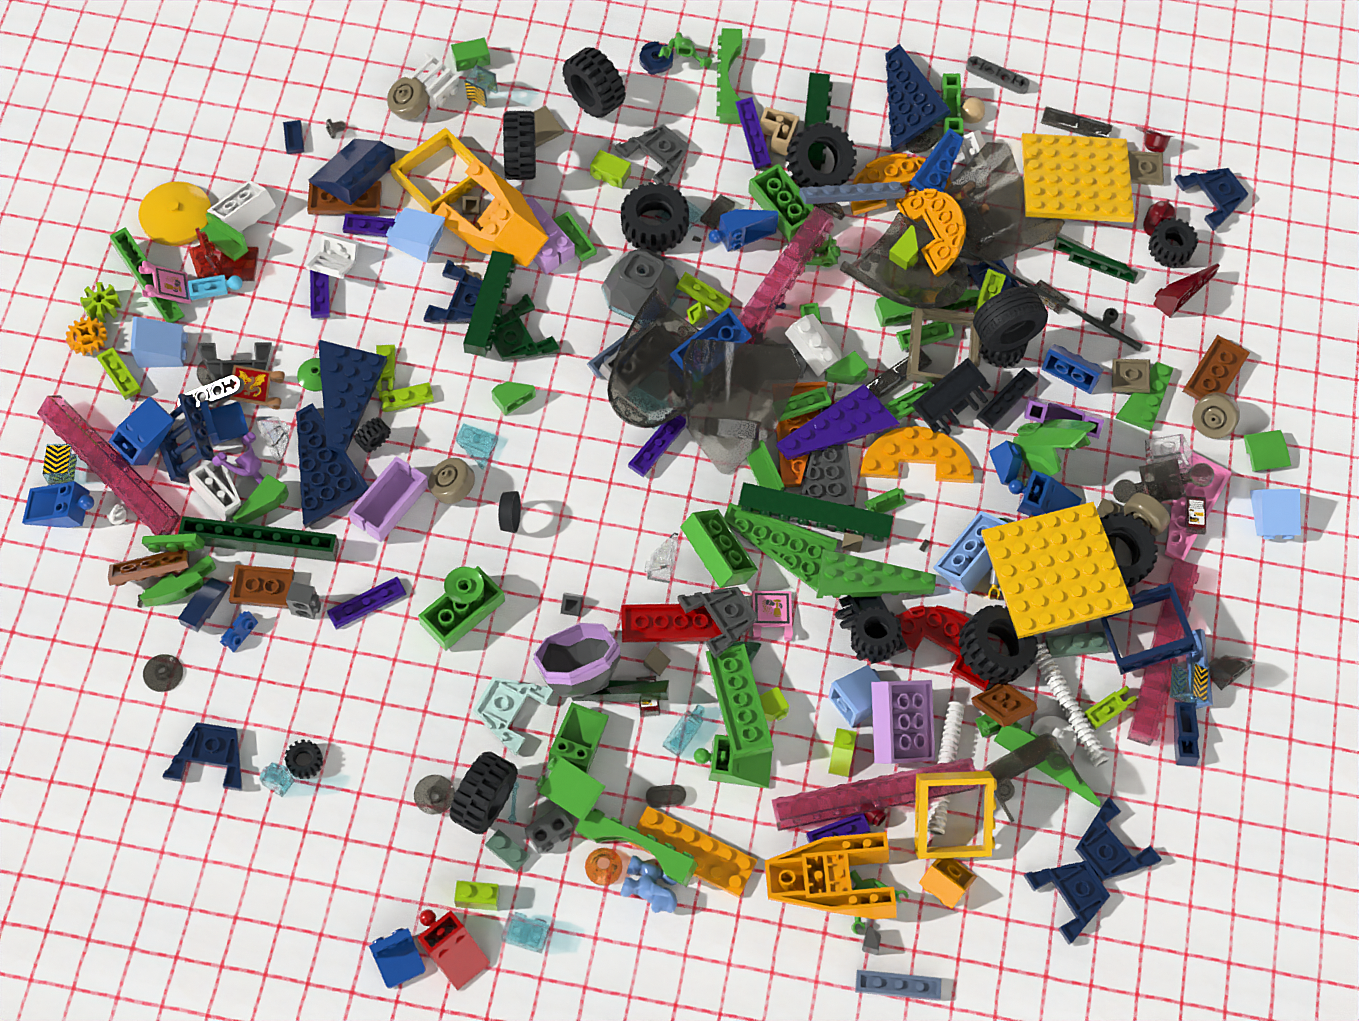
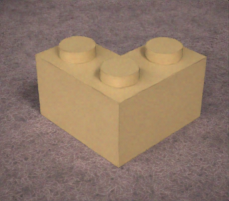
M769 107L765 108L760 120V126L763 134L772 136L771 152L784 156L788 155L789 152L786 150L798 130L799 116Z

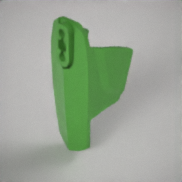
M1068 419L1044 420L1043 423H1026L1017 429L1019 435L1014 437L1013 442L1017 443L1021 448V456L1031 473L1035 470L1052 476L1061 470L1060 463L1062 461L1056 453V448L1076 450L1083 446H1089L1091 442L1086 433L1093 430L1096 425L1090 422Z

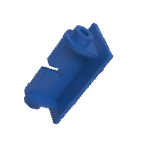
M250 611L240 613L232 624L235 628H229L221 636L220 643L225 647L228 646L234 653L258 624V621Z

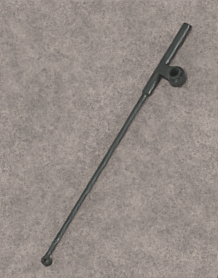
M962 246L961 249L1025 286L1032 288L1138 351L1141 350L1143 344L1110 326L1116 322L1119 316L1115 308L1106 309L1103 314V320L1100 321Z

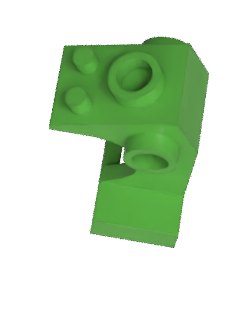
M800 232L797 272H805L806 265L831 267L838 264V257H840L841 252L840 247L836 245V239L829 235L828 240L823 241V244H813L807 240V232ZM813 253H821L823 256L816 257L813 256Z

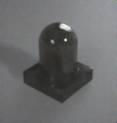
M327 119L326 130L332 139L336 138V133L346 129L344 121L332 122L331 119Z

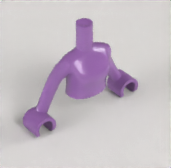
M249 432L242 437L241 441L248 451L235 460L240 468L227 462V455L224 452H220L212 459L215 466L223 465L241 476H253L258 484L264 479L259 472L262 464L259 458L255 456L251 445L256 440V435L253 432Z

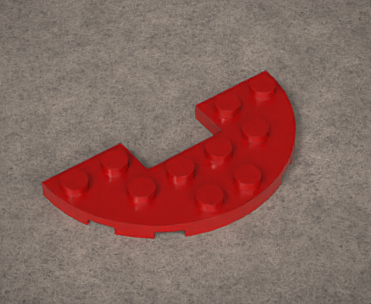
M938 605L936 607L916 606L894 616V618L898 617L900 620L899 624L902 626L901 635L910 651L915 653L923 638L932 641L958 656L950 673L982 691L986 690L989 680L984 681L979 678L978 674L972 673V669L970 666H966L964 663L965 658L961 657L960 654L962 648L959 647V634L964 624L969 620L968 617L956 610Z

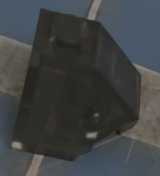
M1224 655L1220 659L1216 657L1208 664L1210 679L1222 691L1254 665L1255 661L1250 658Z

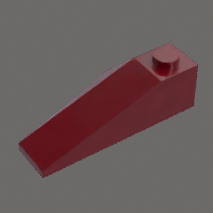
M1217 263L1175 281L1164 289L1160 288L1155 294L1156 299L1153 305L1170 318L1216 275L1220 265Z

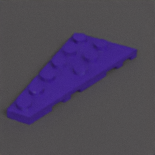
M863 384L779 441L776 447L787 460L807 455L815 450L827 449L835 444L841 445L864 438L872 433L878 434L889 428H898L900 423L867 386Z

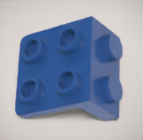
M207 401L199 403L201 407L199 413L202 421H205L206 426L204 428L213 445L239 438L249 433L239 402L214 409L209 408Z
M409 928L397 929L392 932L391 936L377 938L372 942V945H369L384 983L389 989L423 974L426 970Z

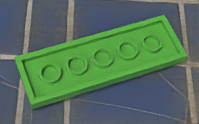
M745 644L728 647L716 659H714L710 651H706L708 666L733 758L773 751L774 746Z

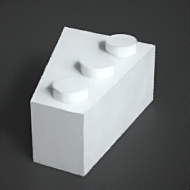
M207 461L189 473L190 486L223 521H231L241 508V501L230 479L227 468L223 465L215 466L212 461Z

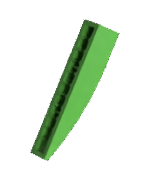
M124 227L110 235L113 247L142 290H145L147 284L154 286L152 273L141 274L139 272V266H142L143 261L148 260L127 228ZM158 297L149 298L166 322L174 323L185 317L175 301Z
M941 288L906 293L900 292L893 296H882L876 299L874 309L880 326L883 327L910 321L912 319V311L916 305L951 311L977 305L981 290Z
M1017 721L1012 725L1002 726L994 742L1095 806H1100L1101 802L1085 781L1057 753L1038 740L1039 735L1031 730L1028 733L1021 729L1022 725Z

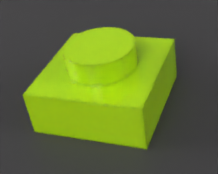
M699 301L687 309L690 326L697 327L708 319L703 302Z

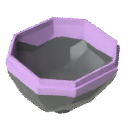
M578 623L545 638L534 653L533 660L545 683L562 698L573 697L574 699H581L608 686L620 661L621 654L619 644L604 624Z

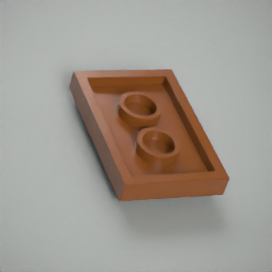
M236 564L229 602L232 604L289 608L286 597L291 582L294 580V569Z
M1008 683L997 684L971 698L972 704L1003 727L1012 725L1015 721L1027 717L1038 710L1037 704Z

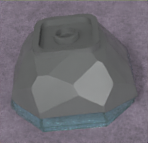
M645 248L622 254L601 286L608 308L639 324L642 321L649 323L656 319L665 318L681 292L676 288L680 280L673 263L666 257Z

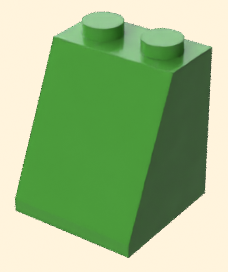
M557 755L556 758L553 757L547 765L548 770L545 775H541L536 781L535 785L537 787L535 790L573 816L584 821L606 786Z

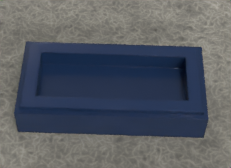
M301 120L283 122L287 155L304 153Z

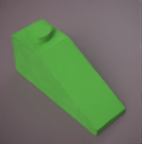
M267 474L233 516V521L247 524L275 510L281 503L287 500L289 495L287 486Z

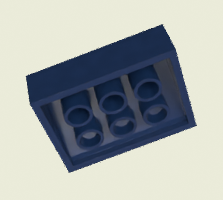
M353 139L309 179V182L345 203L352 205L391 169L390 166L396 162L395 149L382 141Z

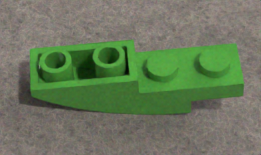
M208 555L205 558L199 559L189 570L186 569L181 572L177 578L172 573L162 577L153 587L145 589L139 597L145 607L167 604L182 599L199 590L205 584L203 578L214 571L216 565Z

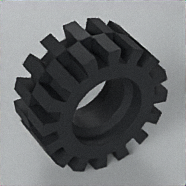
M379 417L372 418L371 421L368 420L367 424H363L361 426L362 429H359L355 435V442L367 453L377 450V447L380 448L381 444L385 443V439H388L389 434H391V429Z
M301 739V743L295 741V745L292 746L291 744L289 746L290 750L285 752V764L294 777L297 778L299 776L300 779H303V777L309 779L310 775H317L316 771L320 772V766H323L322 753L317 744H313L310 740L306 742L305 739ZM301 753H309L312 756L311 762L306 766H300L296 763V759Z

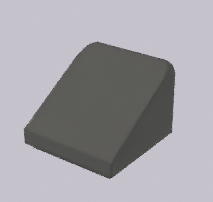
M564 593L560 614L580 617L584 596Z

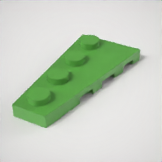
M1156 361L1150 369V392H1133L1115 419L1151 431L1174 368Z

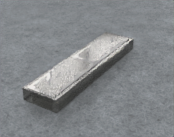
M1047 106L1041 120V124L1087 137L1109 138L1113 127L1111 124Z
M921 348L918 371H922L932 364V360ZM908 357L866 384L867 388L878 400L907 381Z

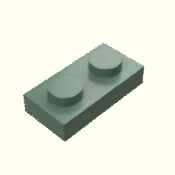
M499 829L485 844L486 848L515 872L530 858V855Z

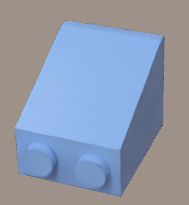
M404 207L402 213L398 212L396 215L395 225L393 227L390 226L387 231V244L427 263L442 236L445 217Z
M133 317L131 352L138 368L184 367V360L187 359L185 343H188V333L184 331L182 325Z
M1300 489L1250 490L1257 536H1263V539H1275V535H1282V539H1294V535H1301Z
M869 665L831 684L828 697L852 728L873 714L871 682H881L878 672L875 669H871Z

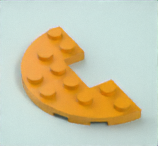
M890 154L879 157L866 164L860 173L858 172L852 185L892 181L900 182L902 186L909 185V182L926 159L919 156L917 158L910 157L907 154ZM949 177L943 191L953 187ZM886 199L850 201L853 216L883 208L887 205Z
M924 189V191L919 192L911 191L906 193L904 198H897L894 202L909 227L925 219L935 240L923 247L921 251L934 275L938 278L953 264L961 251L966 235L965 216L959 204L947 193L939 192L937 189Z
M919 426L894 429L879 437L867 450L860 470V477L898 479L899 462L935 464V481L974 482V473L970 460L958 443L939 431L934 433L930 428Z

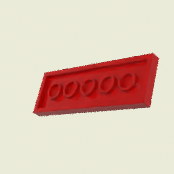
M680 604L621 605L622 643L708 641L722 634L705 606L685 613Z

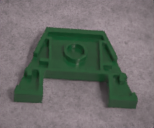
M525 294L522 300L516 305H512L511 309L505 315L502 314L500 320H497V333L492 336L491 340H493V345L502 361L560 352V348L553 336L535 343L520 319V316L535 310V306L528 294Z

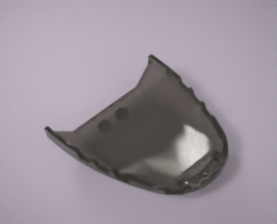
M655 287L635 316L618 350L608 380L607 392L610 405L618 417L635 427L652 428L663 425L683 414L708 396L738 366L745 357V354L732 352L694 382L677 365L670 354L696 334L699 329L673 311L659 294L658 288Z

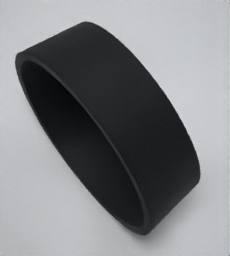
M518 491L503 492L500 497L498 510L499 527L501 531L516 533L519 528L521 515L520 495Z

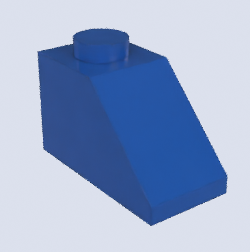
M1006 440L991 449L989 454L1001 484L1009 486L1012 480L1017 479L1023 458L1019 445Z

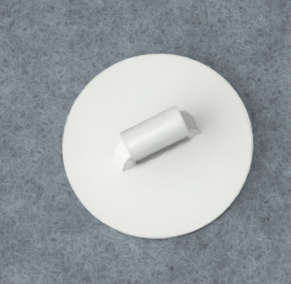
M1045 716L1038 719L1031 727V731L1040 736L1038 740L1052 749L1063 760L1068 759L1075 751L1077 745L1076 734L1071 725L1063 718Z

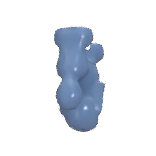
M632 855L627 874L636 875L639 873L642 876L637 881L626 877L620 895L628 897L632 893L638 894L641 898L652 904L651 909L655 913L661 911L674 912L677 907V896L671 889L657 885L656 881L657 879H662L666 884L672 886L676 885L677 882L669 879L664 874L663 869H660L657 865L648 864L638 856Z

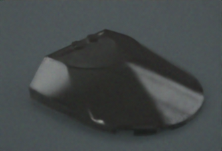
M901 212L896 215L890 227L874 245L854 263L849 264L844 261L840 268L843 274L863 287L896 303L920 309H935L953 304L962 297L969 283L967 280L969 274L965 262L962 263L960 261L959 255L946 272L938 278L934 275L921 251L923 247L935 240L934 235L931 231ZM913 225L918 246V261L906 271L889 259V251L907 229Z

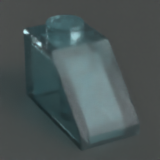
M273 762L261 771L259 778L262 785L280 797L284 796L294 782L287 767Z

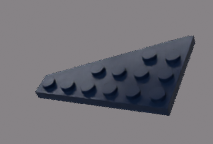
M900 44L885 53L888 79L890 146L894 152L951 114L948 106Z
M319 340L326 445L329 450L346 454L388 360L383 355Z
M313 403L296 412L302 522L305 529L362 497L369 489V486L347 453L344 454L327 448L325 421Z

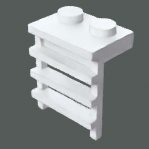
M427 52L425 57L428 59L411 75L405 72L404 76L410 79L418 77L430 64L434 63L436 66L420 79L425 84L440 69L444 71L425 89L430 97L429 106L436 110L439 106L442 107L446 103L449 96L457 93L459 89V75L452 73L449 67L446 68L443 62H439L435 59L434 55H430Z
M324 232L321 236L320 252L307 264L306 269L343 279L345 274H348V271L352 269V266L356 265L358 241Z

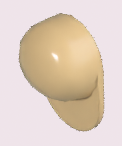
M960 97V110L963 122L971 124L980 122L985 114V106L982 100L976 97L968 99Z

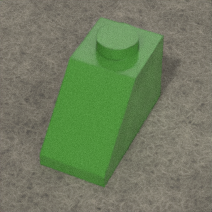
M853 351L828 368L824 379L828 382L853 385L856 382H862L867 377L869 366Z
M509 381L498 384L491 391L492 400L504 415L509 414L536 397L533 385Z

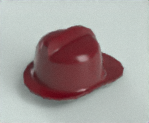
M1135 127V129L1144 132V144L1152 152L1163 153L1168 146L1170 137H1175L1150 129Z
M1170 200L1159 201L1148 209L1143 222V228L1150 237L1158 223L1163 222L1167 218L1168 220L1171 218L1176 219L1175 209L1169 203Z

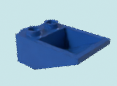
M735 209L720 215L719 230H712L709 233V240L713 244H718L722 241L727 251L738 250L744 245L776 234L779 213L772 210Z
M148 397L116 428L108 441L120 453L116 457L115 463L121 469L129 467L130 464L148 465L175 422V419L152 397Z
M1035 470L1029 476L1026 486L1018 479L1012 480L1008 486L1012 494L1022 493L1017 511L1028 516L1031 514L1039 516L1078 506L1082 500L1054 478Z
M75 481L30 488L22 523L24 525L60 528L83 526L85 512L94 506V499L89 495L90 491Z

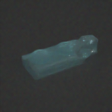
M698 704L693 712L689 710L687 713L685 712L662 744V747L680 757L702 726L703 719L701 717L705 712V708Z

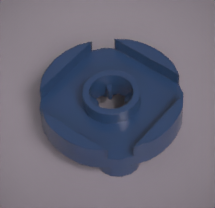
M653 41L642 47V51L639 54V62L648 74L655 75L672 68L673 50L668 59L664 55L659 59H653L655 55L659 57L661 48L668 46L664 43L663 45L659 44L658 41Z

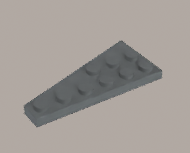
M828 406V407L823 408V409H822V412L825 411L826 409H828V408L831 407V406ZM847 443L835 444L824 450L812 451L801 495L852 507L855 506Z

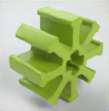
M96 282L97 292H93L87 286L84 289L87 297H80V302L87 316L91 317L92 321L97 316L100 322L106 323L105 313L110 314L115 319L118 316L115 308H122V303L111 284L105 289L102 282Z

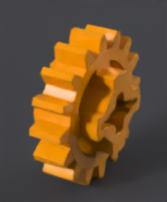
M81 317L80 322L74 320L75 325L68 326L70 331L65 333L67 336L66 342L76 354H79L81 351L83 356L87 352L93 355L94 350L99 352L100 346L105 347L103 341H108L106 336L108 334L102 322L99 323L97 318L92 321L91 317H88L87 320Z

